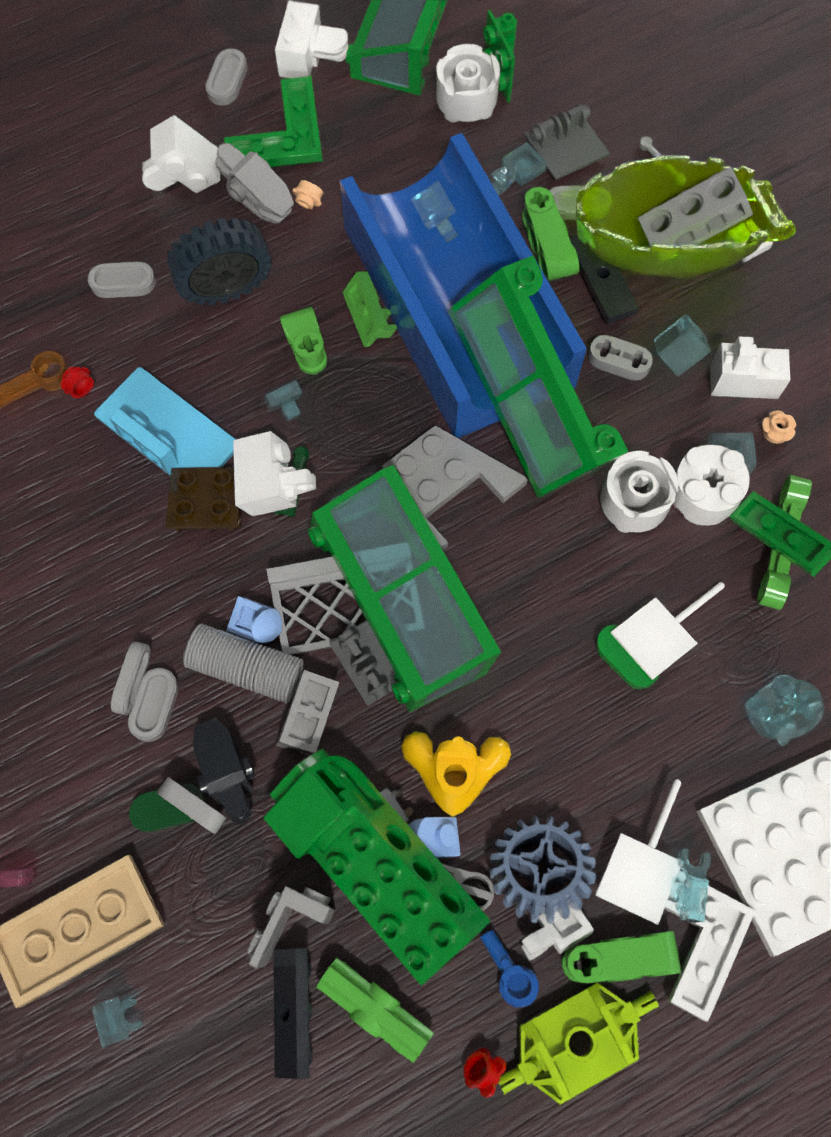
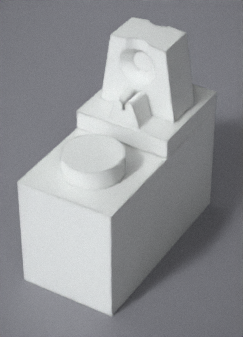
M739 336L735 343H721L710 365L711 396L778 399L790 382L789 349L756 348V344H753V337Z
M271 431L233 440L235 506L251 516L296 507L298 494L316 489V477L309 470H296L294 467H288V462L291 458L287 443Z

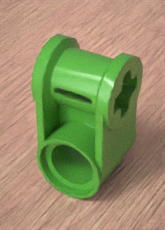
M312 306L280 316L285 336L292 347L301 371L307 374H317L323 371L328 362Z

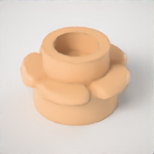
M301 180L298 187L293 188L292 192L297 196L295 201L302 207L313 209L314 205L321 206L320 199L323 191L318 186Z
M782 411L771 412L769 417H765L762 422L763 435L771 443L780 444L791 440L795 435L794 428L796 427V422L791 415L784 414ZM777 424H781L783 428H778Z

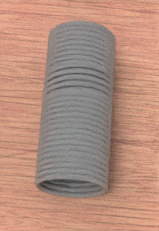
M203 623L197 625L193 630L183 657L185 668L198 671L199 673L202 672V674L215 677L216 679L219 678L223 682L226 681L239 687L242 686L243 689H250L251 692L260 693L261 695L271 697V699L281 700L285 704L293 697L304 664L302 658L292 657V655L279 652L278 650L275 651V649L271 650L270 647H263L262 644H255L254 641H248Z

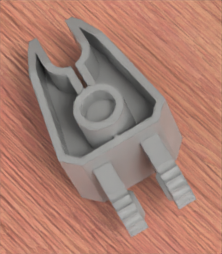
M227 142L226 144L222 143V145H219L215 164L218 171L220 170L227 178L226 188L230 196L234 200L241 202L260 219L280 224L292 212L291 207L294 205L287 185L257 153L250 151L244 156L237 148L227 144Z

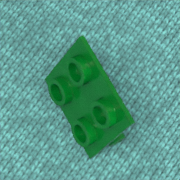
M487 10L486 26L483 27L485 47L482 49V52L490 57L492 53L498 60L500 66L498 92L502 91L507 103H509L515 64L513 53L517 20L512 13H504L502 16L494 18L491 10Z

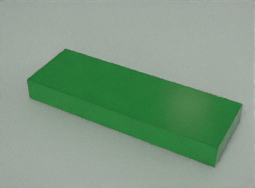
M752 491L729 516L733 523L812 577H815L831 559L830 540L755 491Z

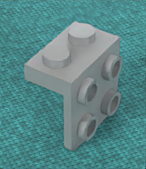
M285 887L283 893L276 892L266 911V915L271 916L265 930H258L248 948L247 953L252 955L249 965L255 968L266 967L293 909L322 924H329L335 912V909L327 906L331 898L308 887L305 888L303 894L288 887Z

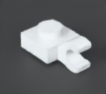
M568 906L570 915L566 920L556 911L554 912V922L551 924L546 921L545 913L539 915L538 922L542 928L522 940L523 945L521 948L529 961L540 956L551 945H554L558 953L562 954L592 935L594 929L582 911L574 910Z

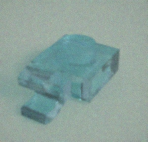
M526 142L503 157L502 167L495 170L491 175L495 180L492 185L498 195L503 194L515 180L522 187L544 173L547 162Z
M439 181L411 198L428 230L436 225L446 242L458 236L448 218L456 210Z
M684 848L680 850L677 861L680 869L685 873L686 879L683 882V886L679 885L677 888L675 908L680 910L679 920L693 923L704 922L709 881L706 880V874L711 864V856L707 852L701 853L700 864L694 867L688 861L689 849Z

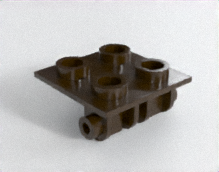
M234 467L171 468L166 529H176L177 532H181L182 529H197L198 532H201L207 528L208 531H213L214 528L234 531L235 528L241 527V513H239V507L235 506Z

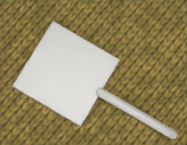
M719 582L675 618L657 598H654L615 628L611 634L649 678L653 680L697 645V642L679 623L721 591L725 584Z
M678 779L674 780L648 845L620 833L595 894L657 925L683 863L655 849L681 786V781Z

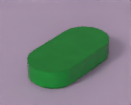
M609 625L602 629L596 639V650L599 656L630 687L646 689L653 685L659 675L651 680L611 634L619 625Z

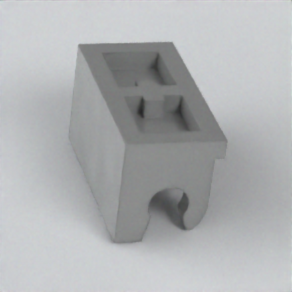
M304 670L298 679L275 746L283 749L292 748L300 751V754L303 755L314 754L317 751L339 682Z

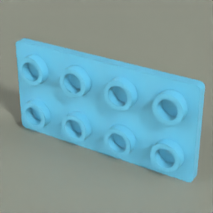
M138 367L94 412L99 421L170 476L171 468L223 467L234 455L233 440L236 439L141 367Z

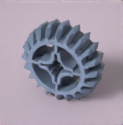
M535 815L532 817L531 826L528 827L520 819L517 822L518 832L507 827L504 831L506 840L498 839L496 841L495 849L498 853H493L490 856V863L495 866L490 870V879L498 881L494 885L496 895L506 894L503 898V905L506 908L517 903L515 914L518 918L522 917L525 911L528 910L531 911V922L536 923L539 919V913H545L546 921L551 924L554 922V912L558 911L559 915L566 920L570 915L568 906L579 911L583 905L581 898H590L592 890L588 885L594 884L596 874L590 870L595 868L596 861L594 857L587 856L591 850L590 844L579 843L582 835L579 830L571 834L567 833L569 828L567 821L561 823L558 828L554 826V818L552 816L547 818L546 824H540L539 818ZM540 844L539 848L534 852H521L520 856L516 855L527 846ZM552 846L563 851L573 866L567 865L566 860L556 857L552 851ZM546 855L547 873H543L542 882L539 883L538 864H542L543 856ZM511 871L518 872L519 877L528 879L533 886V892L531 893L522 888L514 879ZM564 882L570 883L564 890L556 894L545 895L546 890L554 884L564 885Z

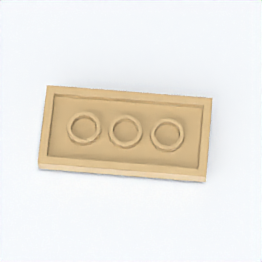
M127 855L0 925V973L15 1008L23 1007L165 926L133 857Z

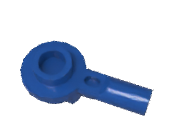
M493 929L481 936L480 939L502 973L499 982L502 998L514 1007L530 1005L536 999L539 992V983L536 975L524 966L515 965Z

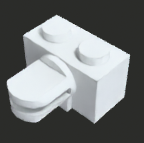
M288 1L275 47L279 76L287 78L310 76L312 67H317L319 59L343 61L346 58L348 49V35L346 31L340 28L321 26L319 5Z
M174 115L150 129L151 158L142 163V180L146 187L161 191L176 182H181L195 193H198L220 181V170L218 171L215 164L216 157H218L217 147Z

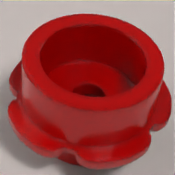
M71 367L67 369L62 375L61 389L74 398H81L87 395L94 385V380L90 376V370L86 367Z

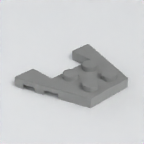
M437 426L431 428L382 465V469L392 465L395 466L442 550L447 548L448 542L427 519L431 514L478 478L489 487L502 503L522 489L528 480L524 475Z

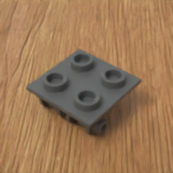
M577 104L567 113L561 111L558 113V116L553 115L543 123H535L532 129L524 132V136L555 181L610 155L586 121L587 117H590V109L586 104Z
M392 605L386 608L384 611L418 673L420 674L430 668ZM368 621L363 622L352 630L346 631L339 638L329 643L367 706L392 691L391 685L395 683V671Z

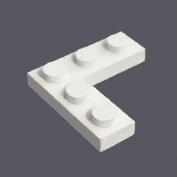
M679 870L664 909L700 929L668 1002L708 1022L755 910Z

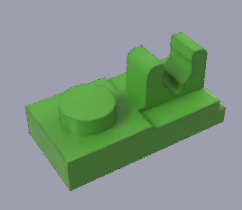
M356 272L342 293L364 347H370L377 338H390L397 330V326L387 323L386 320L391 315V311L387 308H381L377 291L369 273Z

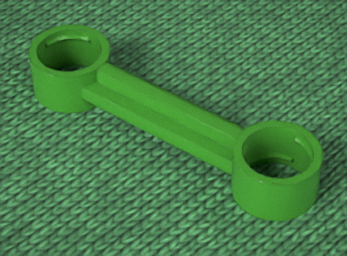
M789 474L783 484L778 507L800 521L801 514L810 496L812 481ZM771 549L767 571L759 587L757 604L781 610L790 589L791 576L788 574L791 562L773 549Z

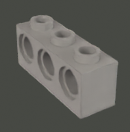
M729 167L712 175L709 179L693 188L681 192L678 196L664 204L652 208L646 214L638 217L656 257L660 264L752 216L753 212L735 173Z

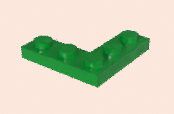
M311 76L280 79L286 131L224 137L225 144L227 142V144L237 148L244 156L250 151L257 153L270 167L323 161Z

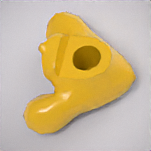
M414 731L405 736L401 746L404 759L420 774L436 804L452 817L462 813L474 802L489 780L507 766L511 757L509 743L500 737H488L480 746L479 756L477 755L475 745L464 741L460 736L441 742L436 753H433V742L423 732Z

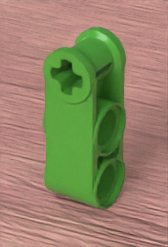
M543 187L530 189L524 199L525 208L522 212V222L527 231L531 249L538 260L539 267L548 282L578 274V256L574 246L571 244L566 224L560 216L552 193Z
M674 931L639 935V938L631 936L601 940L600 943L577 945L569 948L562 957L564 974L568 979L580 983L617 982L639 979L642 976L654 977L681 973ZM580 953L582 958L590 960V967L584 969V975L582 970L574 968V961L580 960Z

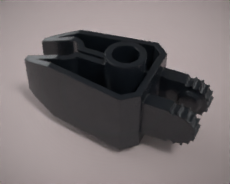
M217 718L195 726L193 748L202 775L197 777L203 796L205 798L211 796L218 805L222 803V806L225 808L224 811L235 824L241 825L247 821L249 822L253 813L251 812V805L246 793L253 790L250 779L256 776L248 756L241 757L236 741L231 736L229 730Z

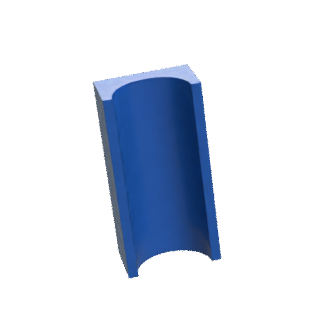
M463 133L450 137L446 153L436 167L424 178L403 190L384 195H372L361 191L353 176L340 180L344 229L366 271L369 273L385 307L391 311L390 317L397 326L401 338L452 435L457 438L498 422L500 419L448 311L454 304L502 267L533 255ZM540 268L543 276L542 286L536 294L529 296L573 388H576L587 348ZM493 283L477 296L497 289L496 284ZM511 317V321L507 325L498 328L522 379H525L536 371V367ZM541 378L526 386L535 405L551 399Z

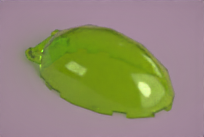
M666 155L626 162L616 166L614 172L604 177L601 173L595 175L578 192L576 198L578 238L602 261L636 276L690 279L724 270L754 253L763 242L789 239L796 232V227L792 221L787 220L772 194L773 187L770 181H754L755 171L741 165L739 169L731 168L746 194L753 212L752 216L698 245L673 246L653 243L651 247L638 217L646 214L652 208L673 199L681 192L702 183L712 175L729 168L724 166L725 163L722 159L708 157L707 162L690 161L689 156Z

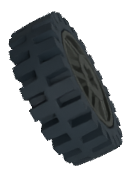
M225 218L217 219V224L212 225L210 220L203 223L204 228L202 229L196 225L190 228L191 235L184 232L179 236L181 242L174 241L171 245L172 250L168 251L167 265L176 291L181 298H185L190 303L195 301L197 305H203L206 301L208 305H215L217 300H220L221 304L227 303L230 297H233L234 300L241 298L240 293L242 292L248 295L252 292L251 287L258 288L262 284L261 280H266L268 271L271 270V258L260 230L254 224L250 225L249 221L243 220L240 223L237 218H231L228 223Z

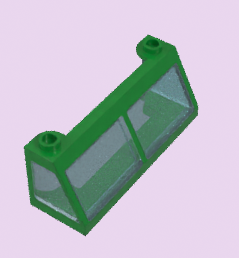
M371 0L354 44H349L347 49L346 63L350 64L351 78L421 95L425 84V79H422V68L425 65L428 66L430 47L448 0Z
M532 255L499 269L454 304L448 313L495 407L537 497L540 498L600 470L626 454L628 450L620 433L614 427L606 424L592 427L529 298V296L539 291L543 283L542 273Z
M394 465L378 471L312 513L310 528H308L310 540L315 548L321 547L324 552L330 551L395 671V683L391 685L393 694L400 704L405 703L409 713L487 674L501 651Z

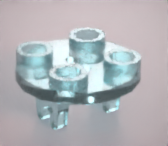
M783 674L775 677L772 683L760 689L745 704V709L751 727L759 735L772 740L776 739L784 747L789 742V739L800 737L815 728L823 717L825 705L820 691L811 683L794 680L791 675Z

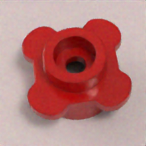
M481 1048L477 1052L472 1053L464 1065L466 1086L471 1089L476 1087L480 1090L481 1096L485 1098L491 1097L495 1093V1086L498 1084L501 1074L505 1071V1060L499 1056L496 1058L492 1057L490 1051L486 1048Z

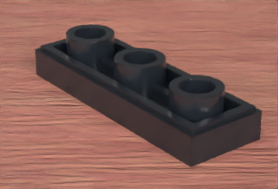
M597 228L569 238L578 256L579 270L606 324L637 314L639 307L599 229Z
M307 948L274 950L275 1078L298 1080L306 1079L310 1076L313 1052L309 1044V1021L312 1016V1007L308 998V979L311 975V964L308 959Z

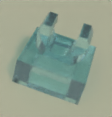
M296 380L266 394L264 401L270 412L280 408L286 421L289 422L301 414L295 400L299 399L303 392Z
M116 997L92 1008L102 1048L129 1038L128 1033L142 1027V1020L128 1023L124 1018L125 1010L137 1004L136 999H127L120 1003L119 997Z

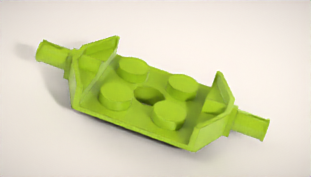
M593 983L591 987L525 1024H520V1063L517 1064L516 1068L503 1074L498 1082L504 1095L525 1082L527 1085L532 1083L561 1105L639 1060L637 1022L640 1021L639 1017L659 1007L657 1001L652 1000L655 998L652 992L648 991V993L636 1000L625 1003L599 983ZM576 1031H585L591 1039L589 1051L581 1056L573 1054L569 1048V1039Z

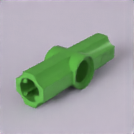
M339 958L334 960L316 986L350 1013L348 1016L360 1027L376 1038L380 1036L393 1049L413 1063L434 1033L400 1006L401 1002L375 982H368Z

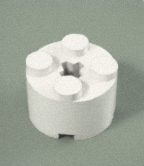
M462 44L449 49L447 55L438 61L436 101L448 121L470 122L487 119L492 115L497 103L500 76L498 60L492 53L490 57L482 52V47L478 45Z
M704 445L690 449L676 471L679 486L673 505L685 515L684 518L694 524L709 526L724 521L736 510L749 488V472L742 454L719 445Z
M633 451L619 457L610 468L601 489L600 502L604 514L619 531L624 533L645 532L657 527L667 516L676 499L679 482L674 468L662 457L658 459L649 455L650 452Z

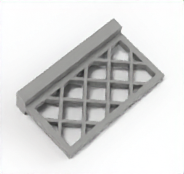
M408 542L353 553L365 576L376 583L373 588L374 592H377L380 586L382 588L387 586L384 580L392 570L406 568L407 573L414 570L411 547ZM333 557L267 569L274 609L279 611L282 619V632L279 634L282 653L295 655L331 648L329 643L337 638L330 639L320 632V629L331 614L348 625L343 633L357 627L355 623L363 613L361 609L358 610L352 621L334 611L345 593L352 598L354 596L348 589L347 583L343 586L337 582L345 579ZM384 572L380 580L372 575ZM416 577L409 580L401 594L396 590L390 592L397 597L392 606L394 610L401 600L414 608L417 623L404 625L408 632L426 629ZM329 582L341 590L330 607L313 596L321 584ZM313 586L309 593L302 588ZM409 588L411 591L412 601L405 597V594L407 593ZM295 589L304 595L305 599L293 614L282 606L279 592ZM310 600L327 611L316 628L299 618V615ZM283 612L291 617L287 625H285ZM295 621L312 631L304 645L289 647L287 632ZM316 635L324 639V641L311 643Z

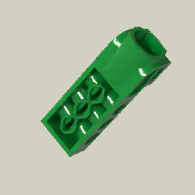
M324 749L319 750L296 765L270 794L276 803L263 817L264 820L297 859L306 854H310L315 858L421 986L491 921L363 772L346 758L336 755L329 756Z

